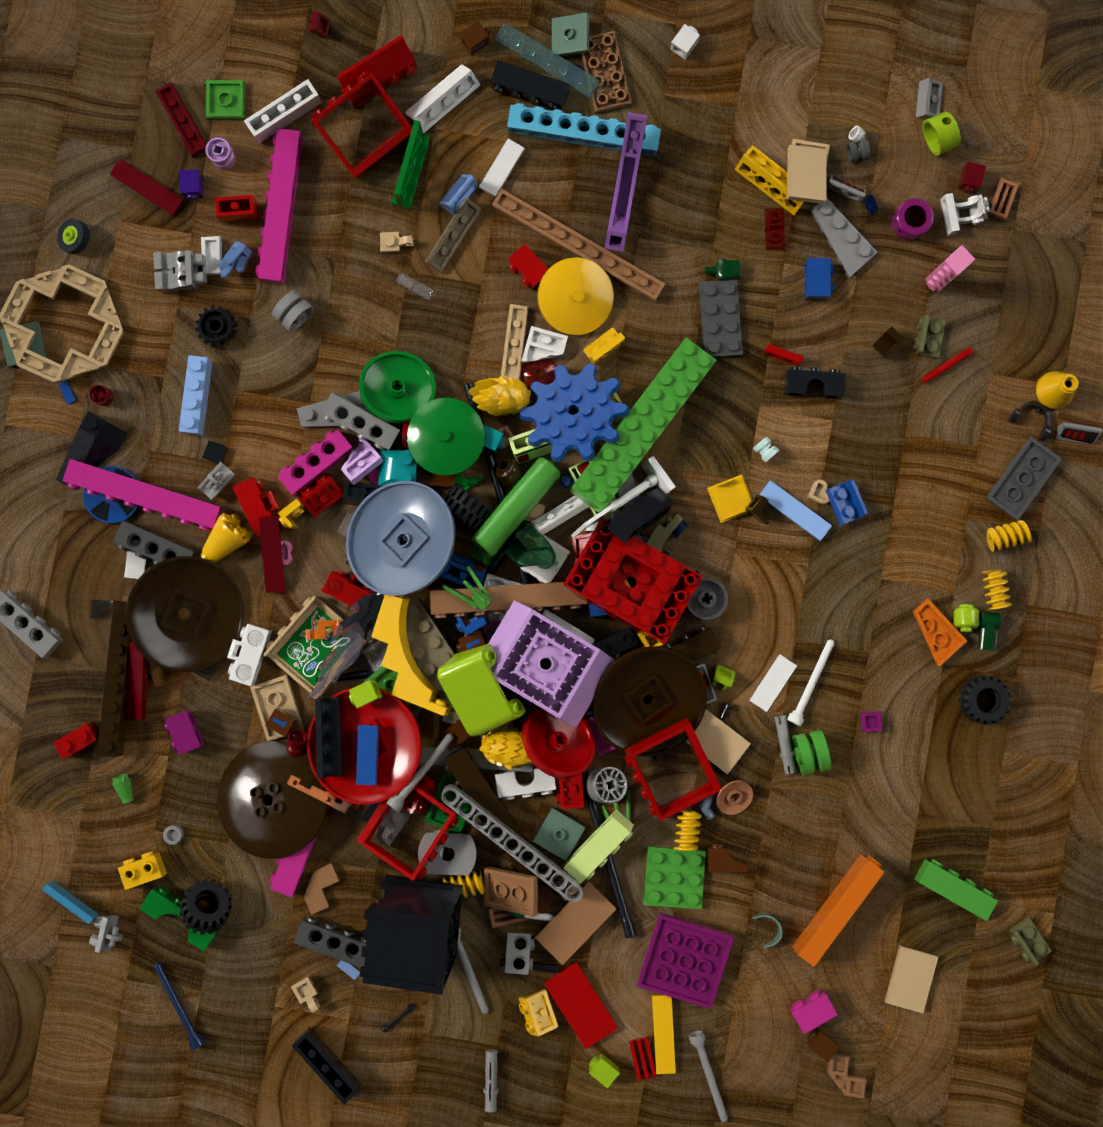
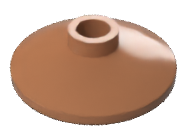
M740 780L726 784L717 796V806L720 811L728 815L744 811L753 799L751 786L747 782Z

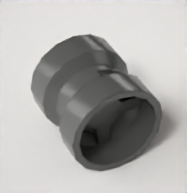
M864 140L858 144L854 142L848 143V161L856 162L857 159L868 160L870 158L869 142Z

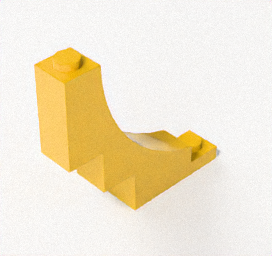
M384 595L371 637L388 643L381 666L398 672L391 695L442 716L451 714L453 706L448 705L446 700L436 699L439 689L424 676L411 653L406 630V617L410 598Z

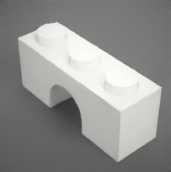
M534 767V779L528 784L520 783L516 779L515 771L498 772L495 774L498 798L503 797V800L514 799L515 795L521 794L522 797L534 796L533 793L541 792V795L553 793L552 790L556 789L555 777L545 774L537 767Z

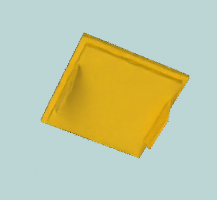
M743 475L707 488L720 523L749 513L745 508L752 501V497Z

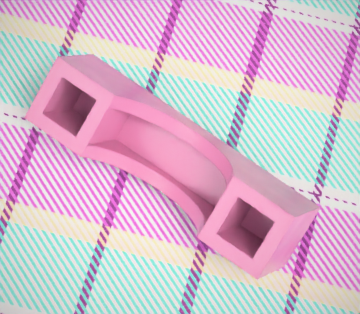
M961 245L925 278L927 286L932 291L938 293L968 267L975 258Z

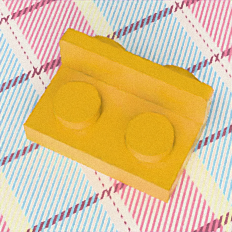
M611 328L583 351L593 365H596L625 342V337L621 332L618 334L614 328Z
M295 499L278 513L281 516L279 520L285 528H298L292 517L297 518L305 512L303 510L305 508L303 503L299 499Z
M545 989L527 997H519V1008L525 1016V1026L531 1035L539 1037L558 1027Z

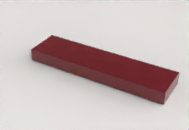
M170 82L157 89L155 92L191 157L194 158L205 152L207 144L173 83Z
M119 159L110 173L113 178L172 216L176 215L184 203L182 198Z
M279 515L259 517L266 593L283 592L286 589Z
M129 642L126 717L142 721L146 719L148 660L141 655L132 642Z

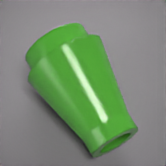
M125 773L112 778V786L122 800V803L125 804L133 801L131 777H128V774Z

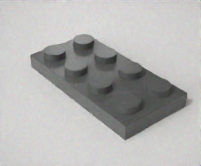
M737 279L699 282L703 350L713 358L742 356Z
M1029 437L985 499L1012 519L1018 521L1062 458L1033 437Z

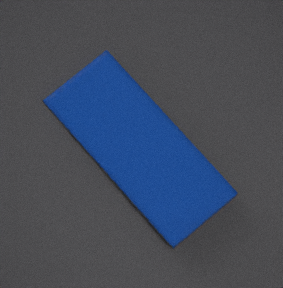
M68 381L58 384L67 405L76 401Z

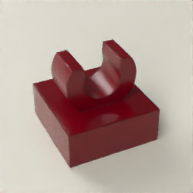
M319 11L313 12L312 17L309 18L311 25L307 30L320 38H327L331 19Z

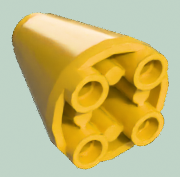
M1053 371L1046 373L1039 378L1036 385V394L1040 404L1049 409H1060L1067 406L1077 391L1078 379L1074 375L1064 372Z
M223 513L218 517L202 548L200 556L203 559L216 563L247 544L254 534L241 523L242 520L238 515Z

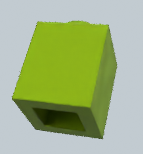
M375 679L349 690L351 694L349 695L350 701L354 706L356 705V708L364 707L383 698Z
M602 1053L598 1057L594 1056L589 1063V1074L607 1089L620 1074L619 1067Z

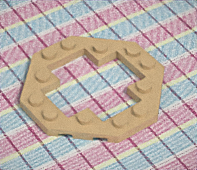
M65 265L60 269L47 271L30 279L16 281L0 312V320L4 326L7 339L19 368L56 384L108 366L124 334V330L104 280L72 265ZM63 283L95 298L88 316L105 324L89 356L70 348L61 365L28 350L36 333L19 324L35 292L54 300Z

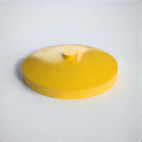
M568 258L555 263L545 272L538 287L537 298L540 312L551 327L564 334L583 335L596 330L606 321L613 306L614 293L608 275L598 264L584 258Z

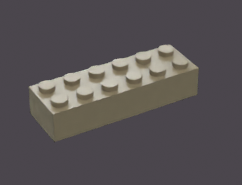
M416 597L409 602L407 609L406 630L409 647L421 672L439 689L436 698L446 700L447 704L452 706L438 680L437 673L438 669L453 657L457 651L433 614L431 615L423 599ZM454 707L452 709L451 714H449L448 716H453L454 714H456Z

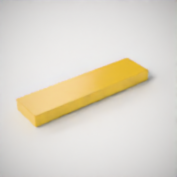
M652 994L656 1074L676 1073L672 997L663 994Z

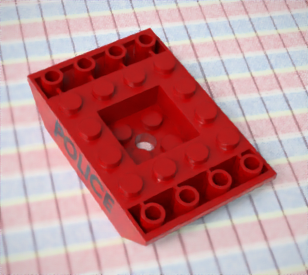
M602 517L563 585L580 599L648 638L666 644L703 576L637 537L624 544L607 529L611 522ZM631 577L636 581L634 588L627 587L625 583L627 578Z

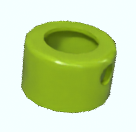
M945 111L924 120V138L934 155L939 156L959 147L961 143L960 130L951 113Z

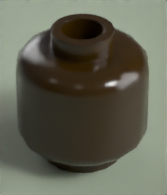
M514 459L501 460L495 471L497 478L506 487L515 486L524 475L523 469Z

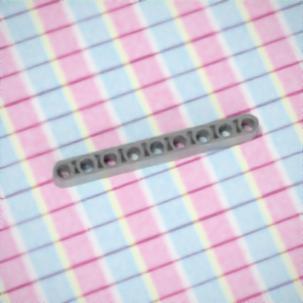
M450 784L444 787L442 800L447 806L568 901L578 902L581 900L583 891L578 881L457 786ZM450 790L454 791L456 797L448 799L445 793ZM469 803L472 808L469 811H463L461 805ZM479 815H484L487 817V821L479 823L476 818ZM494 827L502 829L500 835H494L491 831ZM510 839H515L518 844L515 847H509L507 842ZM526 851L533 853L530 859H524L522 855ZM545 863L548 865V869L540 871L538 866ZM560 875L564 879L561 883H555L553 881L554 877ZM573 887L579 889L576 895H570L568 891Z

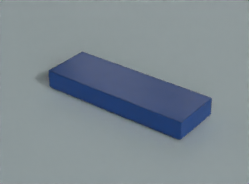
M358 725L356 785H377L379 725Z

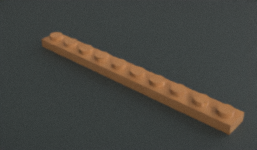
M502 188L492 203V207L579 258L593 261L607 274L653 301H656L665 286V283Z

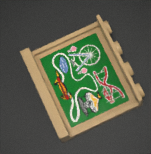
M313 596L305 600L302 604L304 608L300 612L297 611L290 618L291 623L279 630L277 633L279 637L267 644L265 647L266 652L263 655L268 656L305 688L312 698L316 699L325 693L335 681L334 678L344 671L369 641L355 629H350L343 636H332L333 627H325V639L306 640V630H317V620H344L321 599ZM324 677L321 682H316V678Z

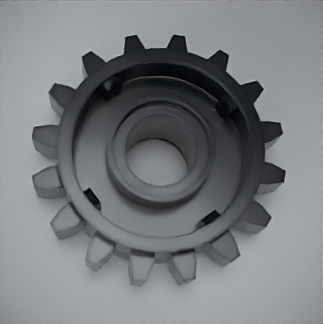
M211 306L209 310L205 308L203 314L199 313L200 319L195 321L198 324L195 330L200 332L198 338L204 339V344L207 345L210 342L212 348L215 345L222 348V344L229 345L230 340H235L233 336L234 333H238L235 329L238 323L233 321L236 317L233 314L230 315V310L226 309L224 311L222 306H219L218 309ZM220 323V329L213 331L214 324Z

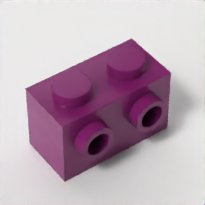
M191 709L165 719L166 723L164 726L166 732L171 734L173 739L171 744L173 750L178 752V755L205 745Z

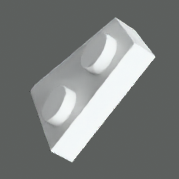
M531 326L522 363L563 356L568 336Z

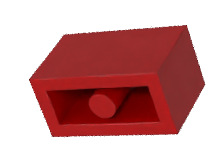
M253 195L215 198L216 217L221 223L259 220L258 204Z
M524 243L508 258V268L513 274L516 275L518 273L521 276V282L528 289L531 287L533 290L537 289L548 268Z
M94 722L86 723L55 741L53 745L62 760L68 759L98 742L99 730Z

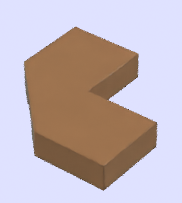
M333 863L314 870L304 895L311 915L330 907L323 888L340 881Z
M835 1053L828 1062L827 1073L845 1096L865 1098L866 1077L848 1075L849 1055Z

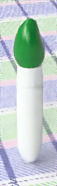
M511 912L517 918L524 917L542 921H550L554 917V915L549 913L541 914L538 912V915L532 917Z

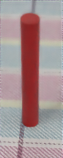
M970 347L921 377L923 383H928L973 354V350Z

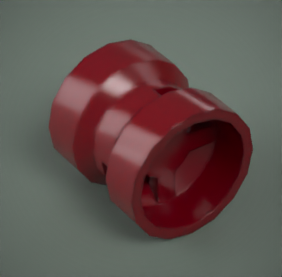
M95 385L89 391L90 399L100 406H108L114 399L112 391L103 385Z
M295 729L289 732L286 751L289 755L298 757L305 752L307 734L303 730Z

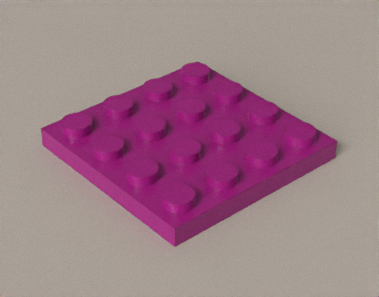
M659 912L637 980V987L711 1009L734 940V934Z

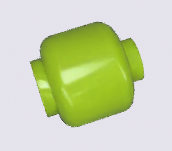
M971 604L959 605V608L954 610V627L960 629L961 633H972V629H976L979 626V610Z

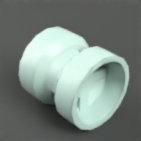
M768 436L753 448L756 453L762 455L761 459L765 463L779 451L776 446H772Z

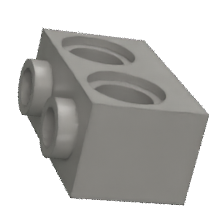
M508 933L505 973L528 975V972L533 970V959H529L530 951H534L535 939H531V934ZM519 938L526 941V947L522 950L515 947V941ZM517 958H521L525 962V966L521 970L514 968L513 963Z

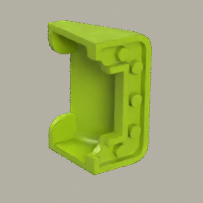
M490 643L456 653L438 669L437 673L441 686L470 736L486 733L521 717L526 712L519 699L507 700L494 676L491 667L496 662V654Z

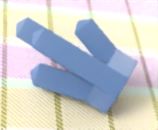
M236 241L220 261L219 266L222 269L220 275L222 278L227 279L233 270L239 273L244 272L247 261L252 255V251L246 245Z

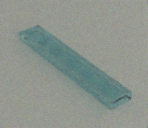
M507 23L503 24L495 37L498 43L558 80L569 83L571 88L588 98L591 97L599 84V80Z

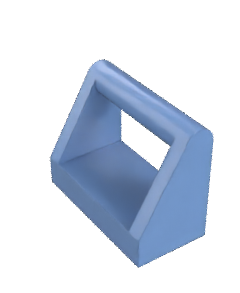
M462 174L440 201L439 205L454 216L464 198L469 199L478 188L476 178L472 175Z

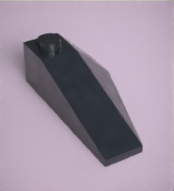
M88 411L78 428L56 480L66 486L68 485L67 482L63 481L70 459L94 467L101 466L110 455L119 450L128 433Z

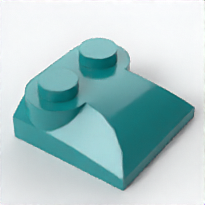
M380 450V456L384 462L379 465L378 485L384 486L398 481L417 482L418 463L411 455L410 450Z

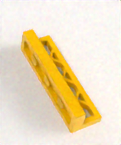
M752 145L734 170L792 215H795L804 201L792 200L797 204L796 207L789 204L787 199L788 172ZM743 163L750 167L751 171H747L746 169H744L742 167ZM758 176L763 177L766 183H762ZM773 188H777L781 194L775 193Z

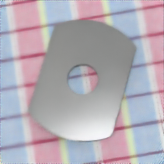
M426 832L418 849L419 863L437 837V832ZM447 833L449 836L443 846L440 845L438 847V855L433 862H429L426 866V874L468 876L476 861L475 842L470 834ZM442 848H452L454 850V858L450 861L443 860L440 856Z

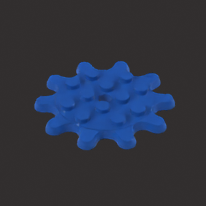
M589 363L585 365L583 371L578 375H570L567 367L558 365L554 370V382L549 385L533 382L530 390L537 397V403L531 407L523 408L520 412V418L523 421H531L536 424V429L528 436V444L536 447L544 442L550 443L552 445L550 456L555 462L562 461L569 450H577L585 461L593 459L595 455L594 444L597 441L604 440L614 444L619 440V433L612 428V422L614 419L625 417L629 413V407L626 404L616 403L612 400L613 394L621 387L620 381L616 378H611L605 382H598L596 380L597 367ZM570 408L579 409L577 414H569Z

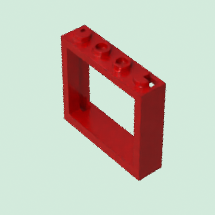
M362 73L356 78L358 81L353 86L349 84L343 88L341 96L338 98L336 96L332 97L326 102L328 106L323 110L319 108L311 114L313 118L309 120L353 178H356L409 136L412 131L408 121L373 73ZM369 82L402 128L352 167L319 121Z
M687 718L625 749L627 756L624 759L629 768L633 767L635 773L632 775L636 783H641L643 787L640 792L645 801L649 799L651 805L648 808L652 816L656 815L659 821L702 801L722 789ZM685 732L708 783L659 807L635 756Z
M418 784L413 790L450 816L415 870L371 840L391 809L387 804L389 799L379 804L356 840L412 881L424 877L427 872L426 866L429 862H433L438 855V847L445 844L449 837L447 833L451 828L454 829L459 822L458 813Z

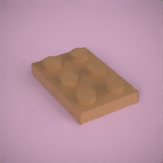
M489 866L484 868V906L532 917L538 915V876Z

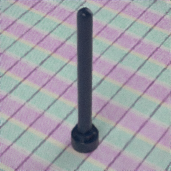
M155 963L154 969L190 1037L188 1044L191 1050H194L206 1043L203 1035L200 1036L195 1031L161 963Z

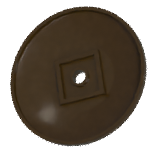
M194 556L168 558L148 568L133 585L125 610L127 631L136 649L154 665L174 672L203 670L222 660L229 653L233 639H239L244 623L243 598L233 578L217 564ZM183 608H187L190 613L186 619H181L179 616V611Z
M661 646L638 648L619 657L602 674L593 698L594 720L603 738L615 749L626 753L625 749L686 718L691 723L694 731H696L705 713L707 689L700 670L681 652ZM646 695H652V699L649 702H643V698ZM682 732L636 756L651 757L667 753L679 747L688 738L685 732Z
M266 741L246 748L228 765L219 785L217 798L218 812L224 830L239 848L256 857L277 859L301 851L317 836L327 815L328 804L287 784L290 776L293 775L301 779L299 784L309 790L313 785L324 792L327 791L315 777L307 752L305 751L298 757L291 756L286 751L287 742ZM268 794L273 797L271 805H267L265 802Z

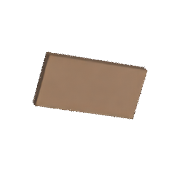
M615 31L590 36L589 52L582 53L581 57L595 114L631 106V96Z
M590 881L582 887L583 896L578 902L569 901L535 936V939L562 965L617 909Z

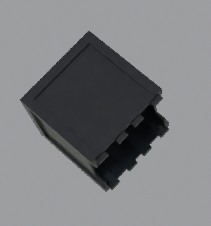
M386 874L385 879H381L380 889L384 890V899H380L379 903L372 902L364 912V920H367V930H363V940H366V946H362L361 957H365L364 967L361 966L360 977H363V983L442 995L457 957L463 885L423 879L412 881L408 877Z

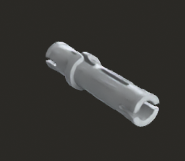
M777 716L774 719L781 749L780 757L783 759L784 773H797L794 761L795 752L792 751L787 716Z
M487 1049L485 1051V1087L483 1088L485 1111L496 1112L497 1094L499 1093V1088L497 1087L498 1050Z

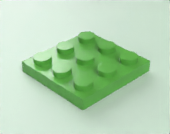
M647 846L643 904L702 909L706 851L698 849L680 851L672 847Z

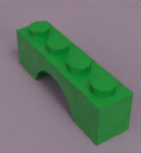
M156 886L150 891L139 909L153 919H157L165 914H173L182 918L179 915L182 899L170 895V891L165 887ZM190 928L188 930V942L204 952L209 948L220 930H214L212 934L205 932V935H200V931H197L195 934L192 932L193 929Z

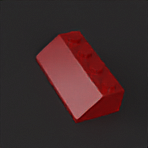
M400 35L338 74L337 78L341 89L349 84L351 86L358 82L356 78L362 73H373L385 89L388 86L396 85L404 76L412 75L415 69H417V65L403 36ZM368 82L350 96L348 100L353 108L363 106L369 98L376 97L378 94Z

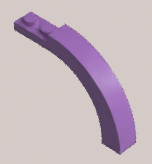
M628 112L605 249L624 251L648 115Z

